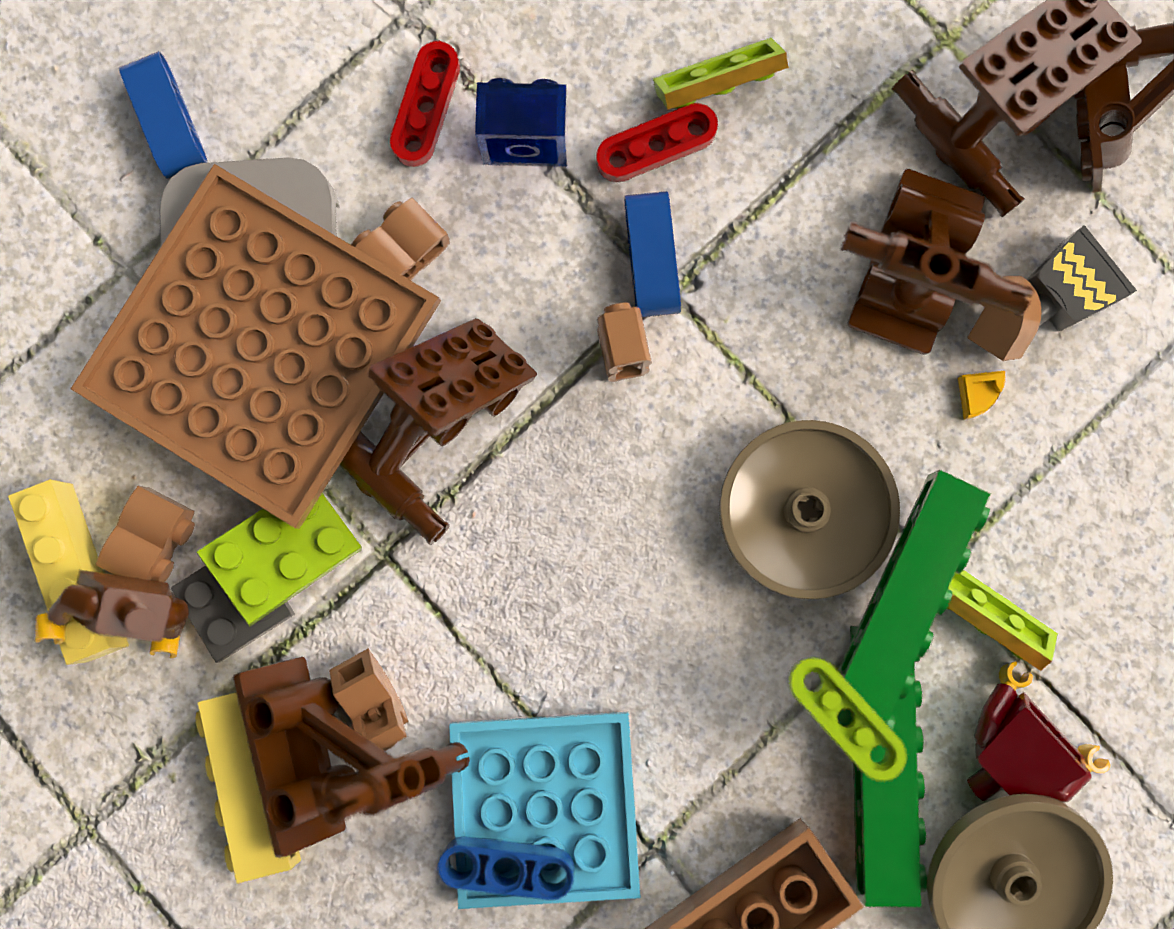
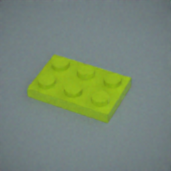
M322 493L300 529L292 527L265 509H261L198 550L197 554L245 622L251 627L360 552L362 546Z

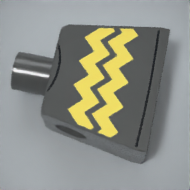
M1085 225L1063 240L1027 279L1036 290L1041 303V321L1039 326L1049 320L1059 331L1114 305L1137 291Z

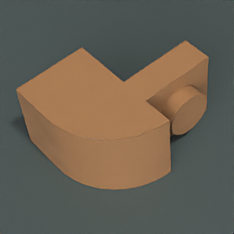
M1003 276V278L1033 287L1022 276ZM1034 289L1031 298L1026 297L1027 300H1030V304L1022 316H1017L1010 311L981 302L980 305L985 308L967 338L1002 361L1021 359L1035 337L1041 321V303L1036 290Z
M369 648L329 670L333 695L352 720L354 731L384 751L392 748L397 742L407 737L404 724L408 723V719L403 705L388 676Z

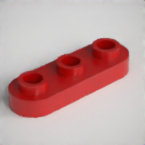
M432 41L425 44L419 50L390 136V145L398 161L406 166H421L433 156L460 73L458 55L455 49L446 42ZM437 64H444L446 66V69L441 73L432 71L433 67ZM430 102L434 105L432 110L428 112L419 110L423 103ZM418 141L421 143L417 151L407 150L410 142Z
M693 103L603 140L597 149V169L605 179L612 182H623L705 149L715 139L718 129L717 116L707 105ZM692 125H698L702 128L703 132L699 135H693L688 131V128ZM652 141H660L664 148L660 151H654L649 147V144ZM613 157H621L625 160V164L621 167H614L611 165L610 160Z

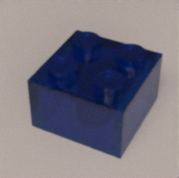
M493 78L488 83L477 82L475 136L482 164L567 167V85L558 84L551 79H538L533 81L532 84L514 83L506 78Z

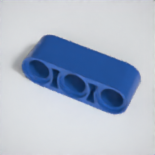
M158 51L119 67L120 75L152 155L164 177L170 179L185 167L208 163L175 77L163 54Z
M668 191L625 195V217L635 307L641 310L642 317L680 314V287Z
M458 837L446 846L440 856L438 873L446 885L455 889L558 900L566 896L572 888L574 862L565 850L557 847L474 837ZM455 852L468 854L473 861V868L467 872L456 871L450 863V855ZM501 858H511L517 862L520 872L514 877H503L495 868L496 861ZM549 863H556L564 868L566 877L558 883H550L542 877L540 870Z

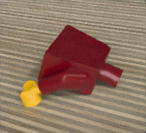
M1017 661L1005 664L999 671L1001 683L996 685L984 704L974 733L976 759L983 768L969 777L967 782L975 795L984 802L1001 789H1004L1008 795L1034 794L1054 798L1063 803L1069 802L1091 780V772H1107L1110 768V762L1108 759L1098 758L1092 763V756L1100 749V746L1083 744L1076 749L1025 692L1018 696L1016 689L1031 684L1033 675L1031 672H1026L1017 682L1012 676V670L1017 665Z

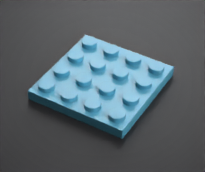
M628 712L451 722L449 724L450 743L459 742L468 751L457 756L456 760L465 757L470 759L466 769L452 774L455 839L458 837H474L557 847L565 850L574 862L572 888L566 896L558 900H544L457 889L458 909L640 898ZM455 852L456 871L467 872L473 868L471 857L463 852ZM501 858L495 863L497 872L503 877H514L520 872L517 862L511 858ZM549 863L540 870L542 877L550 883H558L566 877L564 868L556 863Z

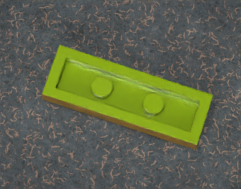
M768 38L653 78L655 92L668 110L672 108L679 109L712 94L724 95L730 93L736 86L752 80L764 81L772 78L775 72L789 68L787 53L773 38Z
M965 570L960 574H954L948 588L953 592L947 607L948 610L953 611L972 624L979 632L990 636L1009 649L1016 657L1027 661L1038 670L1042 671L1052 662L1058 636L1057 632Z

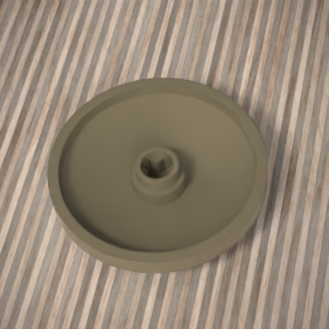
M800 420L781 424L765 431L752 440L738 454L727 471L722 484L719 500V519L722 534L731 555L742 570L763 587L784 596L800 599H822L837 596L858 587L882 566L893 548L900 522V500L890 468L883 457L868 441L855 432L837 424L817 420Z
M1017 794L1004 796L974 808L960 818L944 835L934 852L927 876L928 904L932 917L939 929H1096L1106 913L1112 894V862L1109 851L1099 833L1072 807L1054 798L1042 795Z

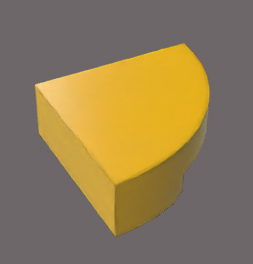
M1005 370L961 375L958 377L964 420L979 416L992 407L1004 388Z

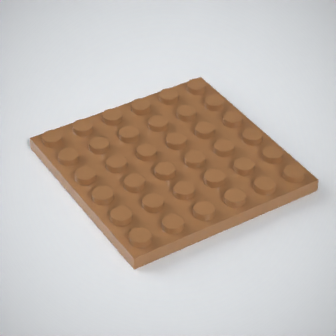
M214 164L72 385L71 390L294 528L300 529L384 394L368 376L367 373L370 367L413 347L441 300L438 296Z

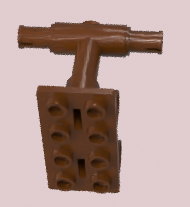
M1045 0L961 62L959 65L960 71L979 91L977 101L963 117L959 115L946 98L943 99L941 96L936 98L917 77L914 70L905 74L896 82L891 90L901 98L916 116L914 118L915 126L935 148L939 160L950 166L969 189L974 191L979 189L1003 218L1023 202L1025 198L1020 196L1001 174V162L982 141L985 136L999 122L1003 121L1006 122L1017 136L1028 135L1079 91H1085L1097 82L1122 58L1141 44L1142 40L1107 0Z
M1174 22L1137 30L1135 25L1130 26L1141 38V44L1122 58L1092 86L1074 95L1077 108L1078 140L1087 139V141L1080 142L1082 181L1091 180L1092 193L1102 192L1103 169L1120 166L1128 159L1131 154L1133 133L1174 95V59L1131 101L1127 68L1138 66L1139 61L1174 55Z
M905 169L901 175L881 232L851 221L844 235L845 240L842 241L840 251H847L870 260L847 323L848 327L922 355H927L931 352L937 333L942 330L948 321L955 300L969 305H979L981 302H985L1015 313L1017 316H1022L1030 304V300H1027L1026 297L1031 298L1034 289L1031 286H1024L994 275V269L989 264L965 256L976 242L984 223L985 214L981 212L985 202L983 195L911 169Z
M478 318L370 367L367 373L368 376L395 403L390 414L391 422L377 446L360 431L339 465L356 481V485L362 493L372 497L394 519L400 521L405 519L429 545L437 542L446 533L450 524L444 521L423 501V490L400 468L429 437L438 445L444 446L463 430L473 414L482 409H485L493 417L500 414L511 404L521 388L532 382L537 376V372L521 354L512 350L496 335L491 326L483 323Z
M304 657L237 673L233 677L276 858L286 857L345 831V820L357 814L374 816L438 788L444 782L446 776L466 769L469 764V757L456 760L457 756L468 752L467 748L459 742L450 743L438 750L422 748L395 759L333 716L338 709L339 702L333 695L331 680L326 677L310 679L307 662ZM328 750L348 765L331 766Z

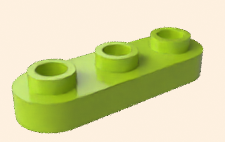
M813 657L804 658L792 667L788 676L790 692L865 775L875 780H890L899 775L906 763V750L903 743L829 662ZM814 672L819 676L820 684L815 690L809 691L804 685V678L808 673ZM847 708L852 713V721L847 726H840L837 722V714L840 710ZM876 745H882L885 749V757L880 762H873L870 757L871 749Z

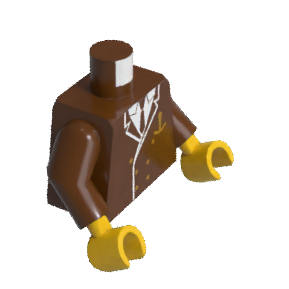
M79 570L76 584L65 588L48 610V613L36 616L35 642L39 643L43 639H54V644L63 643L65 641V625L73 618L92 633L151 641L150 655L154 656L155 652L170 653V658H176L181 632L187 621L189 609L185 601L172 598L170 586L166 582Z

